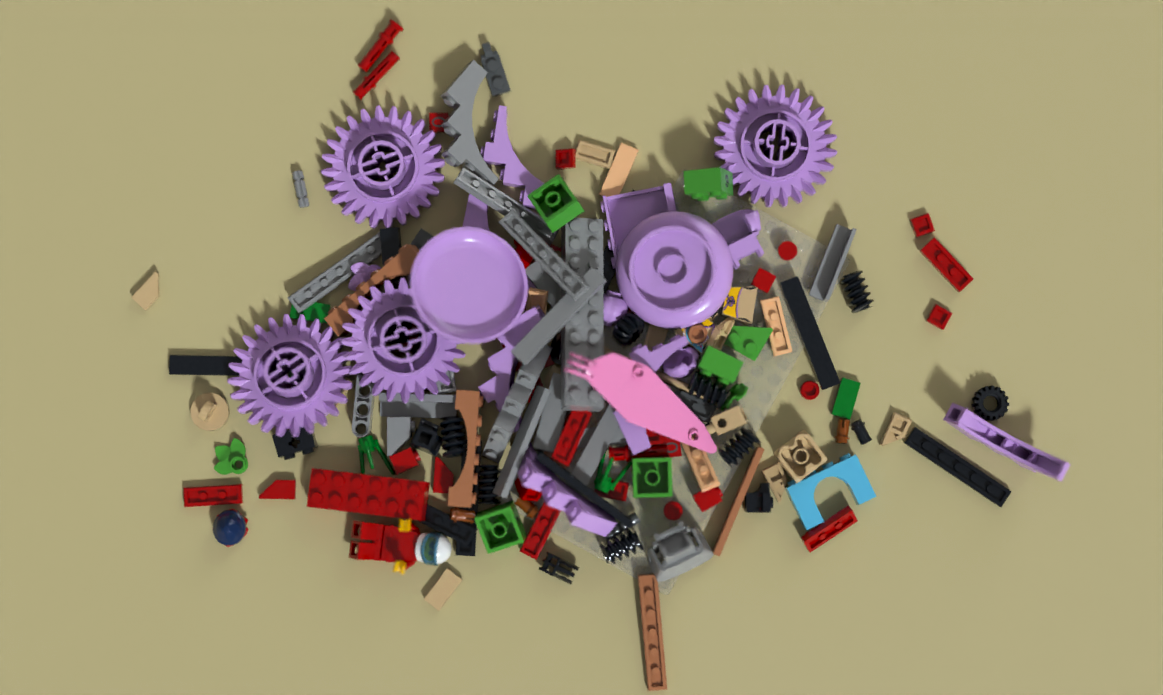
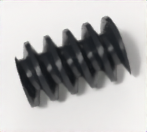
M862 270L843 276L845 279L841 281L842 285H848L843 289L844 292H850L846 298L853 299L849 303V306H855L851 311L852 313L873 307L869 305L874 300L867 299L871 292H864L868 285L861 284L866 279L859 278V275L863 273Z
M695 371L688 386L689 395L696 392L697 399L703 395V402L710 398V405L718 402L717 408L720 409L730 389L726 391L725 384L719 388L718 381L712 385V378L705 382L704 374L697 378L698 372Z
M457 416L440 418V420H443L440 423V427L445 428L441 430V435H444L441 438V442L446 443L442 446V449L446 451L443 453V457L454 458L463 456L461 453L467 449L461 447L466 441L460 439V437L465 436V433L459 432L460 429L464 428V425H460L459 422L464 419Z
M741 428L742 435L736 433V440L730 438L731 446L726 443L723 445L725 451L718 449L721 458L731 468V463L738 465L737 458L744 460L743 452L748 455L750 454L748 447L756 449L754 442L761 444L760 440L749 429Z
M479 464V467L485 470L479 472V475L484 478L478 480L479 483L483 484V486L478 487V490L483 492V494L477 495V498L482 500V502L478 503L500 504L501 501L496 499L498 495L492 492L499 478L498 474L501 473L502 469L495 465Z
M629 529L627 530V537L621 533V540L616 536L613 537L614 543L607 540V547L602 543L599 544L607 563L611 561L615 564V557L622 561V554L629 557V550L636 554V547L641 551L643 550L636 532L633 533Z

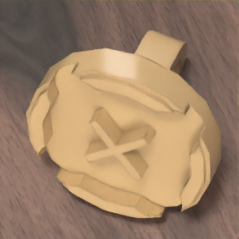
M204 393L198 396L193 401L190 409L194 424L206 431H213L223 427L230 415L227 401L221 395L215 393Z

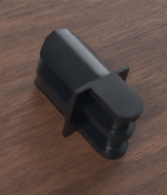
M546 552L547 557L545 560L543 559L542 562L544 563L542 567H539V570L571 585L572 580L556 573V571L558 570L571 577H574L575 573L559 566V564L562 563L577 571L579 567L552 553ZM552 558L558 560L556 565L551 563ZM549 565L554 567L553 572L547 570Z

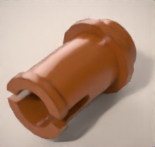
M838 419L837 435L834 436L836 443L847 444V441L850 440L848 437L850 420H844L843 427V419Z
M520 497L514 503L527 514L526 517L531 519L540 511L537 505L534 506L530 501L521 500Z
M459 507L451 508L449 518L453 522L473 523L475 511L462 510Z

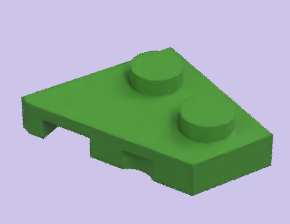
M733 326L724 344L756 361L774 329Z

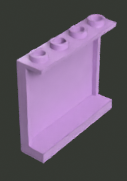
M671 182L665 183L663 186L608 197L606 195L603 196L604 201H601L600 204L602 213L606 212L607 220H604L605 230L610 232V239H607L609 250H613L614 257L611 258L613 269H616L618 252L624 239L637 224L658 213L677 211Z

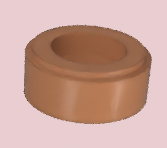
M695 324L688 330V338L692 343L700 344L706 340L707 330L703 325Z

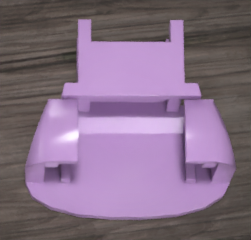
M739 210L712 223L728 244L734 270L739 268V260L755 252L758 258L763 256L764 251L757 240V235H759L761 230L758 210Z

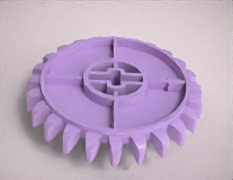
M765 85L762 90V98H758L755 91L750 89L748 92V104L740 97H737L735 99V106L738 112L736 113L729 108H726L724 111V115L730 123L718 122L717 128L725 135L714 137V144L723 147V150L714 153V158L724 160L725 164L720 167L732 172L733 186L735 184L740 186L737 195L742 197L747 192L750 193V202L752 204H756L759 198H764L765 206L770 208L774 199H778L779 205L784 208L788 205V197H791L795 203L799 204L802 202L800 192L803 191L809 196H813L816 193L811 184L812 182L824 185L827 181L820 174V171L830 172L834 168L825 159L836 156L837 150L826 148V145L834 142L837 139V135L824 134V131L832 125L833 121L825 120L819 122L818 119L825 108L821 106L811 112L809 108L813 97L809 96L802 103L798 102L800 92L798 88L792 92L789 98L785 97L784 85L779 86L775 96L771 95L769 86ZM777 130L779 131L777 146H780L776 154V161H774V145L771 144L775 139V132ZM769 131L765 142L764 139H759L763 133ZM786 150L787 152H792L789 158L782 160Z
M378 105L375 109V118L371 119L363 108L361 109V123L358 124L354 118L348 116L347 122L351 128L349 131L339 126L335 127L337 134L341 138L340 142L327 139V144L335 151V154H322L324 161L332 164V168L322 169L321 174L325 177L333 178L334 181L324 185V188L329 192L338 191V194L331 199L332 203L339 205L346 202L341 213L348 216L356 211L355 222L357 224L364 222L367 217L369 218L371 228H376L380 220H383L386 228H392L394 219H398L399 223L404 226L407 224L406 215L411 214L416 219L420 218L418 208L422 206L430 209L432 206L427 197L440 194V191L433 185L434 183L444 181V175L437 173L436 169L444 167L445 160L435 159L434 156L442 151L441 144L430 146V143L435 138V132L431 130L424 135L422 134L425 127L423 119H420L412 126V113L410 111H407L402 120L398 119L399 115L396 106H392L389 117H385L382 108ZM383 151H388L392 153L385 155ZM385 162L387 170L381 172L379 163ZM381 178L382 181H385V182H377V181H373V180H376V179Z
M404 277L400 279L399 289H394L392 283L389 280H385L384 293L381 294L376 287L371 286L370 291L373 297L371 301L363 296L358 297V301L363 307L362 311L352 308L348 310L349 314L356 321L355 323L343 324L342 327L351 332L352 337L341 339V344L352 347L353 351L343 355V359L347 361L356 360L357 364L349 372L352 375L363 372L364 376L359 385L364 387L373 382L375 385L372 395L377 396L385 389L387 390V401H393L396 393H401L403 403H408L410 393L414 392L418 400L423 401L424 389L428 388L431 393L436 395L438 394L436 382L440 381L443 384L449 385L451 382L446 372L457 373L460 371V368L453 360L454 358L460 359L465 357L466 354L463 351L456 349L457 345L463 343L442 337L423 321L415 308L411 289H408V284ZM408 322L418 328L408 331L407 328H402L401 323ZM397 324L399 329L394 331L395 335L386 337L388 331ZM401 333H405L407 337L422 333L421 338L407 341L409 346L403 348L401 343L386 347V343L401 339L399 335ZM422 343L421 349L411 357L409 352L413 350V345ZM400 349L402 353H406L407 358L400 359L394 357L389 352Z
M284 314L283 327H279L276 321L270 317L268 318L270 331L266 332L259 325H254L258 336L256 341L247 335L242 336L245 344L249 347L247 351L234 348V353L242 360V363H229L228 366L231 370L238 373L239 377L229 378L227 382L231 386L240 387L241 390L230 394V396L235 401L245 400V403L237 408L238 412L247 414L252 411L253 413L247 421L251 425H255L262 420L261 431L264 433L271 431L274 426L276 427V435L278 437H283L287 429H290L293 437H299L300 430L305 427L309 434H312L315 430V423L318 422L321 426L326 427L328 425L326 418L328 414L335 417L340 414L335 407L336 404H346L348 401L347 397L342 394V391L350 390L353 387L351 381L345 380V377L351 375L349 370L352 366H343L347 362V360L343 359V355L349 351L338 353L343 347V344H341L342 338L340 337L331 343L330 341L334 334L332 327L329 326L321 334V323L317 318L308 328L307 320L303 314H300L297 326L293 325L288 314ZM289 371H292L294 374L291 378H288L286 375Z

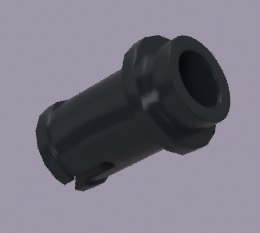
M859 419L851 424V430H854L860 444L863 445L871 441L872 438L864 426L865 422Z

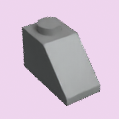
M387 417V456L394 455L412 437V433L415 432V421H412V417Z

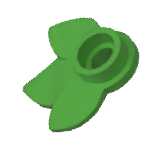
M736 383L730 389V396L724 401L721 410L724 408L729 409L734 399L739 401L744 397L748 386H745L743 383Z
M234 438L230 447H215V453L220 462L214 466V469L218 473L223 475L232 472L241 474L247 470L246 448L239 439ZM237 461L242 462V466L240 468L236 467Z

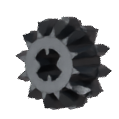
M628 312L617 321L618 323L614 326L612 334L620 344L625 346L631 345L640 337L645 324L639 316L633 312Z

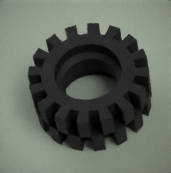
M995 386L980 388L979 391L975 392V396L972 397L973 404L971 405L974 407V413H977V416L983 420L989 421L1003 417L1004 413L1008 411L1007 406H1009V403H1007L1009 398L1005 396L1006 392ZM987 396H993L997 400V407L993 411L985 409L983 401Z

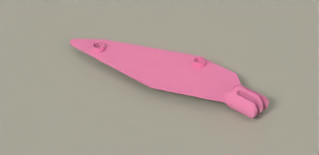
M570 352V357L585 363L583 365L568 359L567 364L582 370L579 372L565 367L564 371L585 378L627 422L711 454L717 451V447L705 425L648 366L616 353H610L590 360ZM695 433V438L692 440L691 435Z

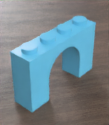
M845 454L839 457V462L833 464L831 461L823 465V470L819 472L814 470L800 482L796 483L794 480H791L787 483L788 486L785 487V490L805 530L824 522L814 501L815 488L824 478L832 476L841 479L847 485L856 505L877 497L857 455Z

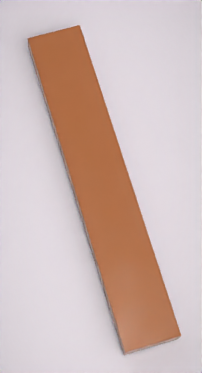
M756 447L713 547L712 552L717 556H720L763 455L765 449L761 447Z
M654 573L638 574L648 691L667 690L658 581Z

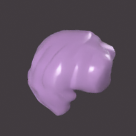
M684 347L677 350L662 364L664 372L674 378L689 376L697 366L698 351L693 347Z

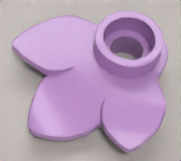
M364 262L353 264L350 268L355 275L351 278L348 288L356 291V287L360 283L367 282L371 278V273L377 269L380 270L381 267L378 265L369 266Z

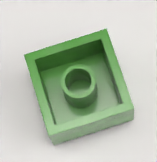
M721 167L684 171V193L691 196V199H697L700 202L709 201V198L716 197V200H725L727 196H733V174Z
M559 174L527 195L552 233L584 212V209Z
M708 345L696 369L700 370V375L704 374L706 378L712 376L717 379L716 381L719 384L728 386V384L732 385L735 382L744 362Z
M672 458L632 459L633 498L673 497Z
M513 500L477 512L474 518L488 554L523 543L526 539L527 534Z

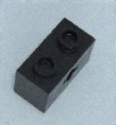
M305 427L301 428L299 437H293L290 430L286 431L283 437H278L276 434L272 435L279 458L284 457V460L295 458L296 453L302 452L303 455L312 453L314 448L318 447L315 434H309ZM294 438L296 440H300V443L297 444V448L296 446H292L291 444L294 442Z

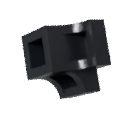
M421 418L410 446L436 457L443 443L441 442L442 437L437 435L439 426Z
M760 483L757 491L746 493V513L771 512L773 497H771L769 491V483Z

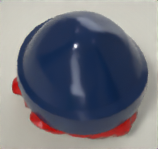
M235 509L225 510L218 514L213 524V533L216 540L227 547L239 543L249 530L246 527L248 519Z

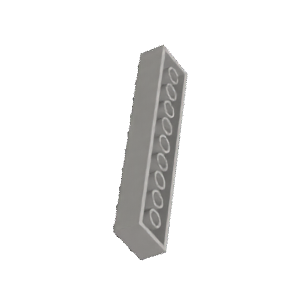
M574 218L561 227V259L580 278L592 267L603 276V219ZM604 285L561 328V410L600 412L604 408V397L585 378L564 371L565 367L579 372L582 370L567 364L568 359L583 365L585 363L570 357V352L590 360L604 356ZM561 287L562 299L567 292Z

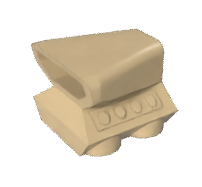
M805 430L798 432L795 437L773 452L778 459L777 462L780 463L786 474L791 476L796 483L827 461L824 453Z

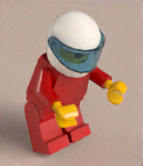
M399 519V526L353 520L351 538L371 541L351 540L349 558L394 562L393 572L398 571L404 575V572L413 566L416 561L438 566V564L446 562L451 555V543L442 533H421L411 522V519Z

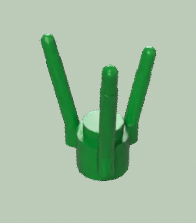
M373 435L358 439L359 445L357 447L359 450L361 474H365L364 454H367L370 468L374 469L371 452L375 451L374 447H376L391 474H395L379 446L378 439L374 440Z
M605 452L599 463L594 488L608 494L609 490L614 491L616 484L627 472L632 462H628L616 479L611 482L612 478L608 477L614 460L613 457L610 458L604 475H601Z

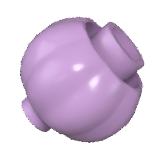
M607 290L606 294L604 293V325L612 327V323H618L617 321L622 316H625L628 312V306L624 299L621 298L620 292Z

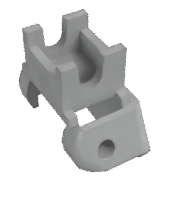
M680 521L678 522L679 525L665 532L653 534L656 541L652 542L653 546L648 549L647 557L658 582L681 575L713 557L714 554L699 529L695 527L689 528V526L685 527L683 522ZM694 536L698 546L694 547L690 537ZM660 551L665 559L662 564H660L656 556Z

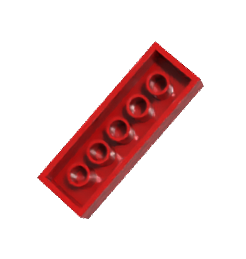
M312 468L307 507L425 521L430 483Z

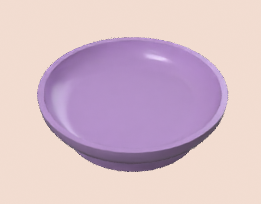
M662 212L641 221L628 233L618 252L616 280L619 292L627 306L642 320L666 329L688 328L711 317L724 303L732 285L733 260L727 242L711 223L687 212Z
M458 227L439 233L423 246L412 267L410 286L416 310L433 331L449 340L474 344L496 339L514 326L525 308L528 295V281L524 265L516 251L504 239L490 231L476 227Z

